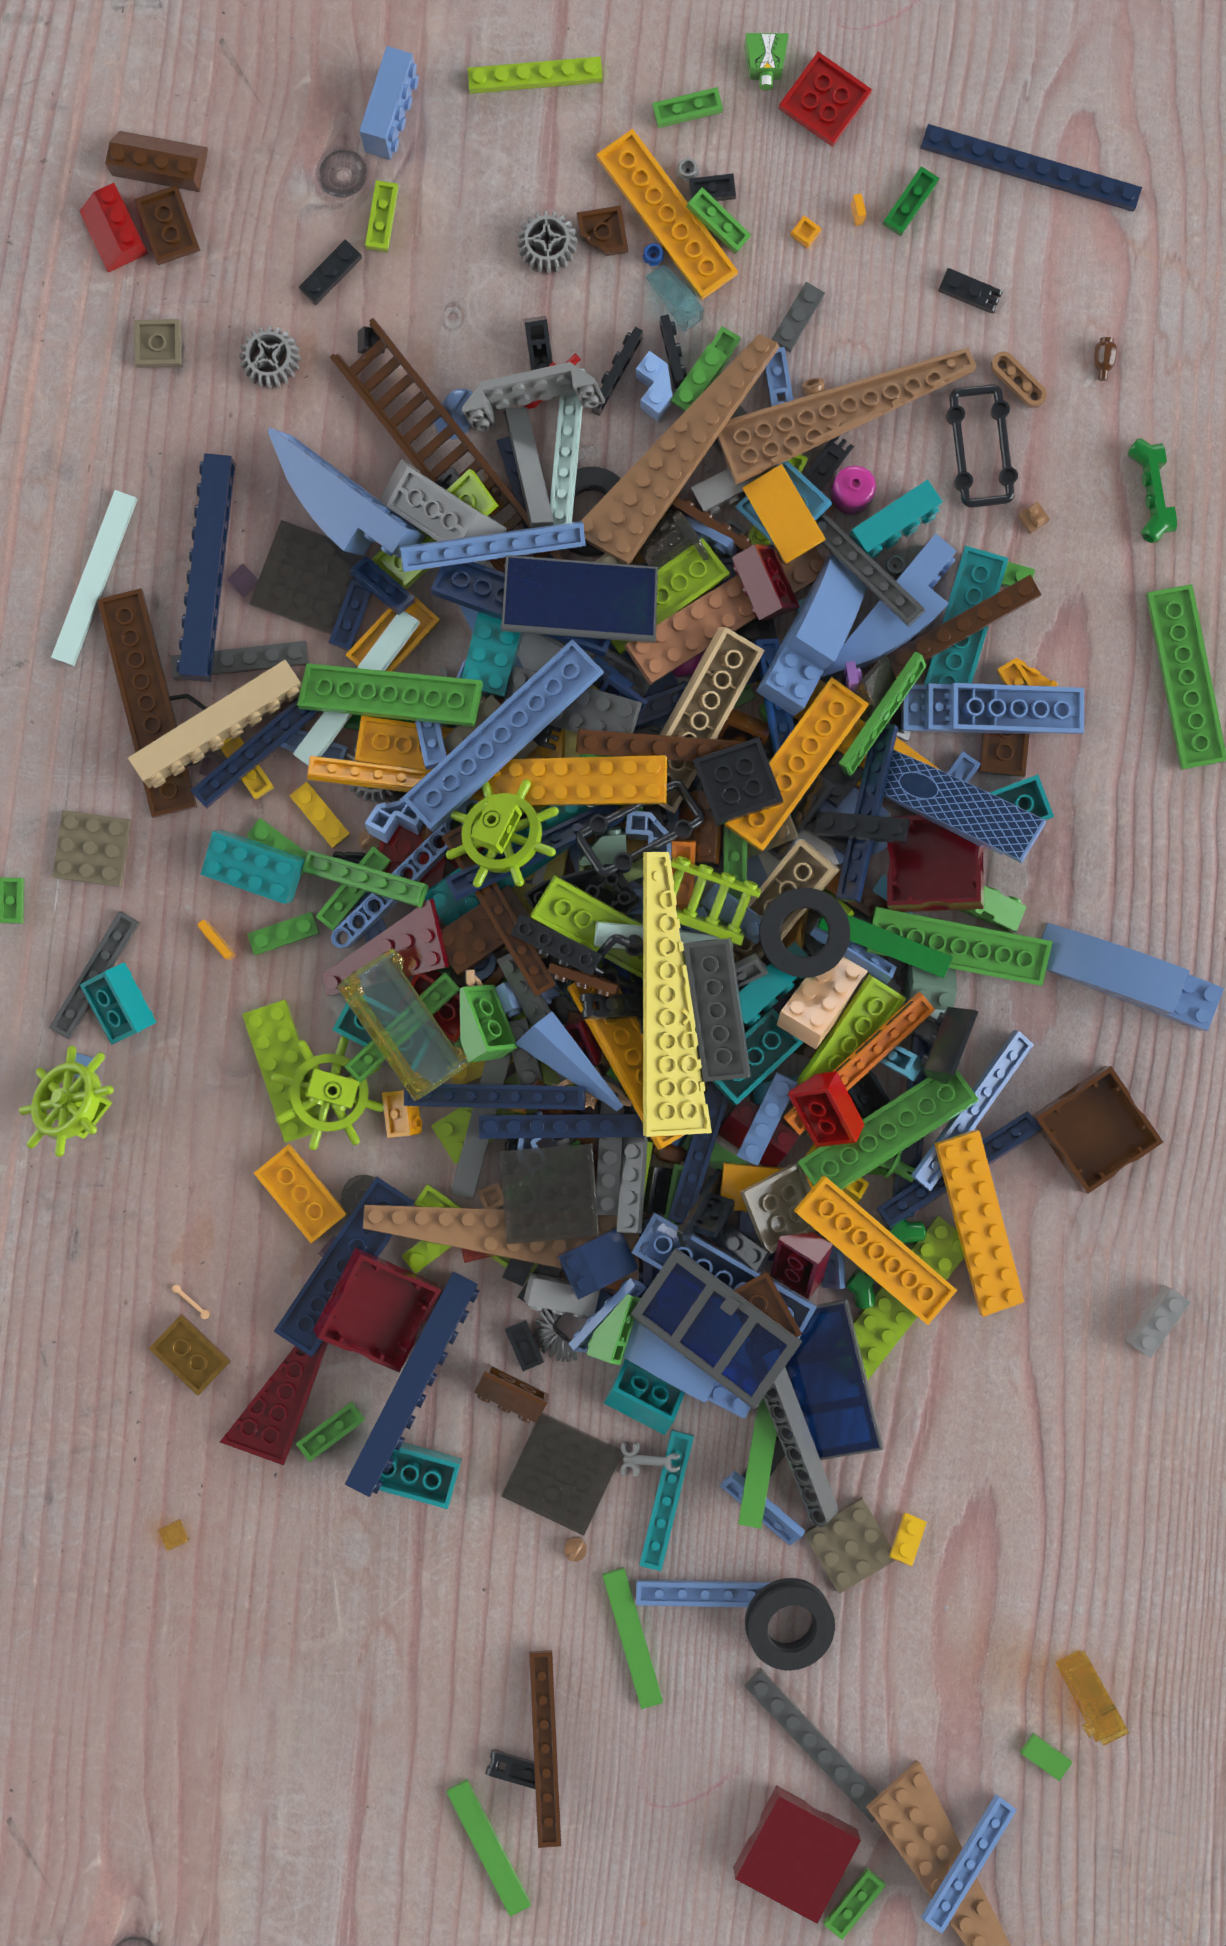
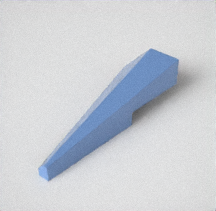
M550 1012L533 1025L515 1043L519 1048L524 1049L534 1058L542 1061L575 1085L586 1087L585 1090L612 1107L616 1112L623 1107V1104L553 1012Z

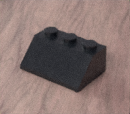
M947 1007L944 1013H939L935 1025H938L936 1034L932 1032L927 1043L928 1046H931L929 1053H924L919 1065L923 1067L921 1075L947 1084L955 1076L978 1011Z

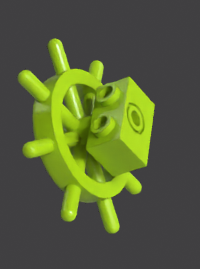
M525 779L522 781L516 795L509 793L493 795L490 783L487 781L481 787L485 798L479 801L468 814L456 810L450 814L451 819L463 823V845L447 851L446 857L451 860L467 853L480 866L473 880L474 887L478 888L482 885L488 871L496 873L511 871L515 885L520 887L524 884L520 867L525 865L535 855L536 851L549 857H553L556 854V850L553 847L540 843L542 838L541 822L556 816L559 810L557 807H551L536 813L531 804L524 799L531 786L530 780ZM524 812L527 815V818L519 821L522 813ZM530 827L528 838L516 834V832ZM512 842L523 846L516 854H514L511 846ZM484 847L489 850L486 856H483L477 849ZM504 852L505 859H495L497 853L503 854Z
M345 1036L340 1038L336 1054L330 1053L314 1056L306 1041H299L298 1047L306 1062L297 1069L293 1078L278 1073L271 1075L273 1082L290 1086L289 1098L292 1108L278 1115L275 1119L276 1122L282 1124L297 1116L305 1125L313 1129L309 1143L311 1150L318 1148L322 1131L333 1132L344 1129L351 1143L358 1145L360 1139L352 1124L362 1115L365 1108L384 1112L383 1103L368 1099L369 1092L366 1079L359 1083L352 1075L347 1078L339 1076L341 1066L344 1067L350 1061L349 1058L345 1057L349 1039ZM332 1064L330 1073L322 1071L319 1065ZM381 1065L377 1067L371 1074L379 1071L381 1069ZM311 1069L312 1074L309 1082L303 1081L304 1076ZM300 1089L306 1091L305 1097L309 1098L302 1103L300 1100ZM320 1105L317 1119L306 1112V1110L313 1106ZM330 1105L339 1121L325 1122ZM355 1105L352 1112L347 1116L345 1109H351Z
M71 1045L67 1048L66 1063L56 1066L48 1073L43 1068L36 1070V1075L41 1079V1082L35 1090L32 1104L19 1108L21 1115L31 1114L33 1123L37 1128L26 1143L29 1149H33L42 1137L46 1135L56 1139L55 1155L62 1157L65 1152L66 1139L76 1135L85 1139L88 1134L93 1135L97 1132L96 1123L112 1104L106 1095L114 1092V1088L111 1085L101 1087L99 1077L95 1073L96 1069L105 1059L104 1053H97L88 1066L75 1062L77 1049ZM80 1075L73 1083V1076ZM62 1081H63V1088H61V1087L59 1086V1084H60ZM53 1108V1110L47 1116V1110ZM58 1119V1127H52L54 1122Z

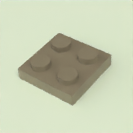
M179 319L134 320L135 365L137 368L182 367L181 321Z

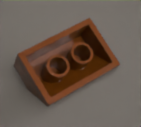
M704 791L690 792L705 815L703 824L692 830L690 838L687 839L696 841L695 863L720 865L724 824L716 826ZM682 800L680 803L679 820L691 821L696 817L685 801Z
M490 1364L487 1365L474 1393L478 1394L477 1397L487 1403L492 1401L498 1404L500 1410L506 1413L512 1411L518 1414V1418L526 1423H531V1421L536 1423L548 1403L549 1397L548 1393Z

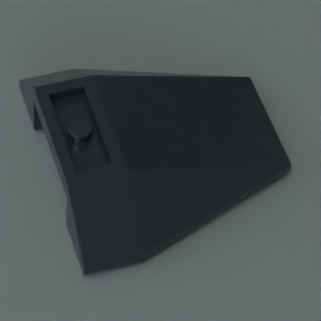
M589 868L559 877L627 916L640 901L623 874L619 872L602 877L595 872L594 868ZM552 879L541 882L524 894L533 910Z

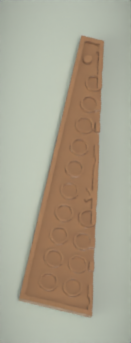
M758 334L581 520L584 524L586 543L604 553H608L626 565L631 563L779 349L777 342Z
M969 348L961 349L732 418L718 435L717 440L734 483L737 485L974 372L977 365Z
M364 1205L363 1229L562 1268L557 1258L558 1255L617 1228L618 1216L595 1215V1213ZM623 1233L632 1253L640 1236L639 1234ZM632 1254L639 1268V1257ZM639 1269L618 1280L626 1281L631 1278L639 1281Z
M916 1760L871 1801L866 1808L932 1899L963 1848L921 1763ZM976 1877L950 1920V1926L965 1946H1011Z

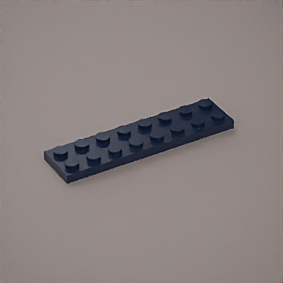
M475 562L441 566L431 587L430 594L502 620L505 573ZM514 577L511 623L548 626L550 589ZM559 593L558 627L600 630V607ZM611 611L609 631H615L621 615ZM505 612V617L511 618V614ZM541 634L566 644L573 639L581 649L605 657L611 639Z
M376 1176L273 1332L312 1357L323 1342V1340L317 1338L313 1329L355 1247L379 1257L393 1236L363 1229L364 1205L412 1207L415 1201Z

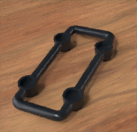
M994 384L954 389L949 395L950 408L946 414V420L953 427L958 469L954 486L960 491L962 503L969 508L1010 503L1015 495L1014 483L1018 479V472L1011 466L1006 417L1010 412V406L1003 400L1002 389ZM994 394L995 403L990 413L993 419L997 420L1003 468L998 479L1000 484L1005 486L1006 495L971 499L969 489L973 484V477L967 472L961 427V423L965 418V410L959 406L958 397Z
M671 780L667 782V793L677 789L696 818L691 821H677L671 832L630 854L624 852L617 854L614 862L607 867H603L585 838L591 834L596 836L603 835L608 825L646 804L625 805L605 817L594 815L589 820V825L577 832L576 842L598 875L607 877L616 872L627 873L631 870L634 862L643 858V852H654L676 839L687 840L690 838L692 830L703 824L705 815L682 781Z
M614 934L597 950V952L602 954L600 961L616 943L624 946L628 955L639 956L643 955V939L635 934L630 935L628 938L620 934ZM604 965L602 968L597 966L594 975L619 983L621 987L637 994L641 993L643 996V986L619 976L617 969L613 965Z

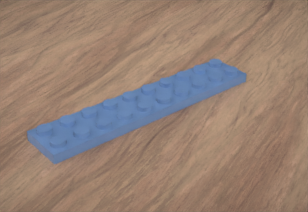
M572 639L405 794L402 799L432 832L435 831L450 817L453 811L464 804L484 783L492 778L604 673L603 670Z

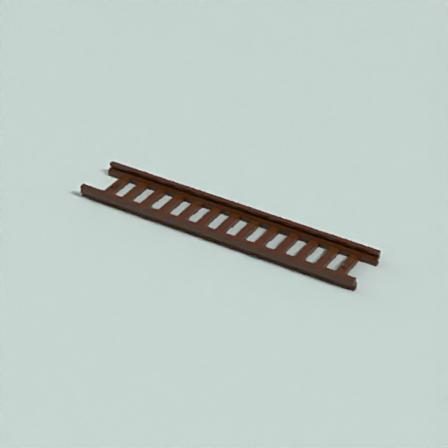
M374 318L369 321V325L380 340L349 367L339 354H332L330 356L334 364L413 465L420 470L421 474L436 482L450 466L469 451L475 461L461 472L460 476L469 469L475 473L483 469L489 477L483 482L488 492L496 486L503 494L495 501L498 507L490 514L494 517L510 503L517 513L503 524L507 528L505 532L512 531L522 521L530 528L526 510ZM388 348L394 357L362 384L357 375ZM401 365L407 374L376 401L370 392ZM415 383L421 391L395 415L389 418L384 409L411 384ZM428 399L434 409L403 436L397 426ZM442 417L448 426L416 453L410 444ZM455 434L462 443L430 470L424 461ZM557 550L539 552L534 556L537 558H549L551 556L553 559L564 560ZM506 557L489 560L497 571L505 573ZM519 569L514 573V577L523 580L533 570Z

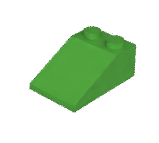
M494 985L460 988V1041L468 1063L500 1059L518 1048Z

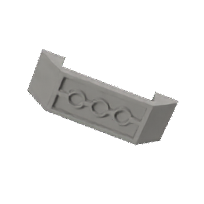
M568 362L481 381L463 405L462 412L474 431H486L490 427L496 426L495 409L504 410L509 408V406L527 405L532 401L550 400L555 396H569L575 392L583 408L597 407L599 404L605 403V399L595 378Z
M403 459L400 460L379 498L386 507L437 541L501 533L507 529L490 516L480 513L421 474L420 470ZM489 560L476 561L475 563L486 566Z

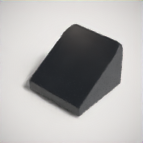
M364 326L358 331V353L365 354L380 340L371 327Z

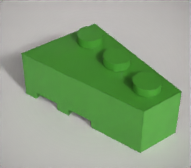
M984 886V909L959 911L1013 933L1017 931L1027 906L1021 904L1022 900L1012 896L1008 898L1002 895L999 890Z

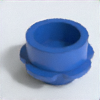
M652 243L644 248L642 258L646 264L658 266L664 260L665 254L658 244Z

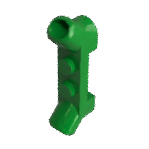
M1139 438L1136 439L1127 454L1128 457L1142 466V484L1146 487L1147 491L1145 503L1147 509H1150L1151 518L1141 530V536L1149 543H1156L1164 533L1176 531L1177 516L1175 506L1166 508L1159 469L1167 463L1165 447L1162 443L1151 445L1144 439Z
M905 1219L891 1229L887 1228L903 1244L924 1241L926 1238L925 1226L921 1221L908 1222ZM858 1268L846 1282V1289L853 1293L854 1303L857 1308H871L875 1305L873 1290L875 1280L866 1272H861Z

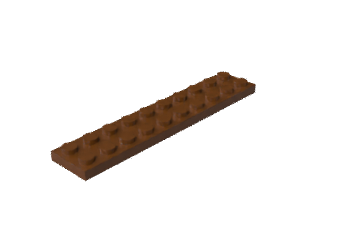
M141 588L97 599L135 753L177 727L144 592ZM187 765L184 766L185 770L176 776L173 774L165 778L166 782L157 788H148L143 782L152 818L197 808L195 795L190 791L193 787Z

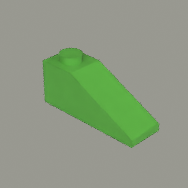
M627 1294L593 1332V1336L588 1342L587 1355L611 1364L621 1365L635 1320L630 1314L641 1298Z

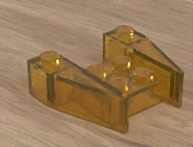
M1078 1650L1055 1662L1085 1721V1724L1082 1726L1088 1738L1093 1737L1095 1742L1100 1741L1105 1746L1129 1733L1085 1651L1081 1652Z

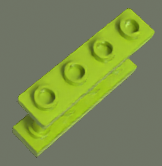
M678 856L677 858H672L671 867L676 868L673 876V888L676 895L685 872L698 876L688 906L684 910L676 907L677 918H679L680 924L718 938L731 937L732 943L742 945L745 931H742L740 925L751 896L758 898L760 896L761 889L757 887L758 884L749 880L744 882L735 880L736 877L726 872H722L721 875L713 872L712 867L700 864V866L690 864L691 860L685 857ZM710 880L720 884L710 914L703 917L697 915L696 909L706 881ZM730 887L743 893L732 923L725 925L719 922L718 917Z

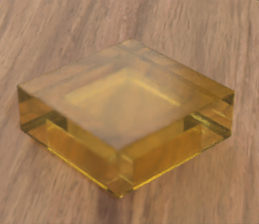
M181 1519L158 1530L167 1551L190 1540Z

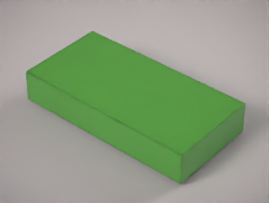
M1032 1733L1020 1751L1023 1756L1058 1781L1061 1780L1073 1763L1070 1758L1035 1733Z

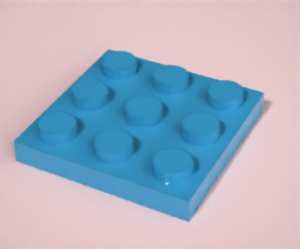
M788 461L781 463L816 521L832 505L831 500ZM746 496L736 506V509L773 543Z

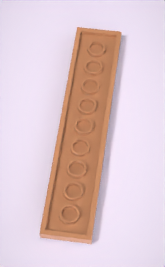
M816 547L811 548L788 563L784 562L778 550L775 551L794 594L815 581L825 562ZM740 576L733 577L656 625L655 643L630 641L624 646L649 685L705 651L718 627H727L735 632L757 618L753 614V605L750 598L743 591L742 586L744 584Z

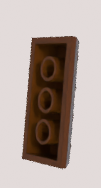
M119 131L109 142L105 164L112 176L169 187L177 185L179 189L200 192L208 148Z

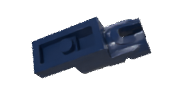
M596 656L593 661L604 673L593 685L599 688V691L641 702L640 715L648 701L631 689L634 682L621 674L613 666H608L607 662L602 658Z

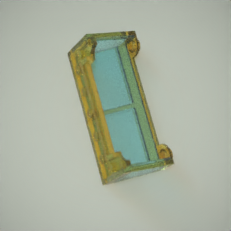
M391 948L346 977L337 988L414 1101H417L469 1066L471 1062L468 1063L463 1048L453 1047L402 972L404 963L402 956Z

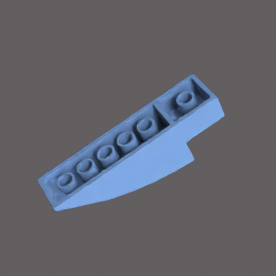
M271 427L268 429V434L285 476L299 501L325 534L343 551L364 556L371 543L377 541L382 545L380 548L382 551L390 556L394 554L401 558L400 547L422 543L426 536L424 533L386 507L380 500L288 433Z
M935 533L896 581L925 608V612L907 627L884 603L879 601L843 644L836 661L823 671L820 680L826 683L831 677L834 679L842 677L846 662L855 661L856 668H860V670L866 669L872 663L908 644L923 632L949 604L932 589L941 578L939 574L943 576L954 563L955 559L953 556L956 550Z
M829 553L756 690L758 694L793 716L805 708L823 671L836 661L856 618L867 588L831 553Z
M1051 923L1046 924L1041 939L1053 941L1046 971L1196 1030H1209L1224 990L1223 987L1190 975V970L1150 955Z
M657 1213L653 1214L632 1251V1254L661 1270L674 1249L677 1248L733 1290L764 1273L762 1271L755 1272L729 1252L696 1234L692 1235L685 1247H681L679 1237L677 1236L679 1225ZM678 1263L669 1274L700 1294L706 1287L704 1282ZM772 1278L801 1332H803L817 1305L776 1282V1279ZM716 1291L709 1298L719 1305H722L725 1301V1298Z
M601 1290L595 1313H598L604 1307L605 1301L614 1295ZM647 1312L643 1313L671 1336L676 1331V1327ZM588 1316L582 1329L589 1323L590 1316ZM634 1320L623 1355L624 1358L704 1403L709 1400L744 1419L746 1418L751 1408L749 1405L637 1320ZM685 1333L680 1341L712 1367L716 1366L724 1352ZM733 1357L722 1374L753 1396L759 1387L753 1368Z

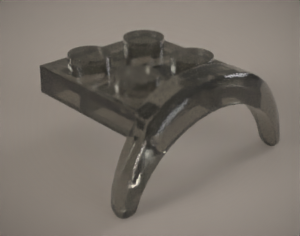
M679 510L670 513L660 520L638 551L648 566L658 567V569L692 545H694L704 561L709 559V555L695 530Z

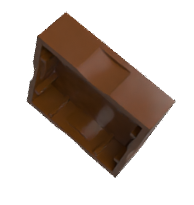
M1103 1066L1032 1115L1041 1127V1134L1080 1191L1087 1194L1114 1177L1124 1166L1137 1161L1163 1143L1147 1117L1134 1104L1130 1092L1112 1066Z

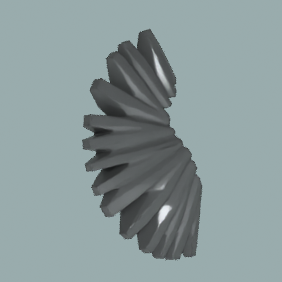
M543 1308L545 1312L541 1311L540 1314L545 1321L536 1319L535 1322L543 1328L534 1329V1332H539L534 1337H540L536 1340V1343L544 1340L538 1347H543L542 1352L545 1353L552 1346L549 1357L552 1358L557 1352V1361L561 1358V1361L564 1362L566 1358V1362H570L571 1356L574 1361L577 1360L576 1351L569 1345L572 1340L558 1328L557 1322H559L558 1320L561 1318V1315Z

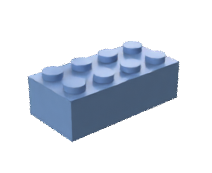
M386 46L359 131L365 153L391 160L393 152L396 153L398 150V135L400 131L403 132L406 123L404 116L406 110L409 111L411 108V94L413 89H417L419 76L416 74L417 65L414 64L412 53Z

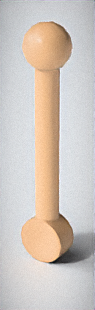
M175 1284L172 1286V1292L178 1293L199 1311L202 1319L210 1317V1311L203 1310L181 1290L179 1285Z

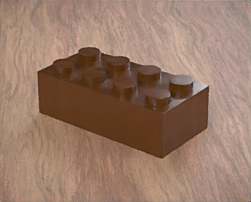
M508 885L503 888L501 892L517 919L520 914L532 919L511 886ZM481 904L441 930L447 959L459 976L466 973L465 970L473 969L506 947Z

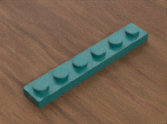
M671 1429L665 1457L672 1453L680 1454V1458L671 1459L672 1465L680 1466V1469L676 1472H670L665 1466L662 1467L639 1562L641 1567L662 1572L694 1439L693 1434Z

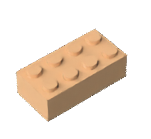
M843 956L841 961L830 971L819 976L805 978L781 1010L777 1026L817 1049L863 984L868 971Z

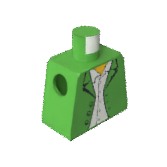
M746 33L744 49L749 78L759 80V88L761 90H771L773 88V80L781 79L789 33Z

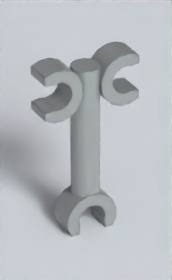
M627 1441L621 1445V1451L624 1454L623 1461L625 1463L621 1467V1475L623 1476L627 1474V1468L631 1467L633 1469V1476L636 1477L640 1472L638 1464L665 1466L670 1472H676L680 1469V1466H673L671 1463V1459L680 1458L678 1453H672L667 1457L636 1455L640 1450L639 1442L633 1444V1451L628 1449Z

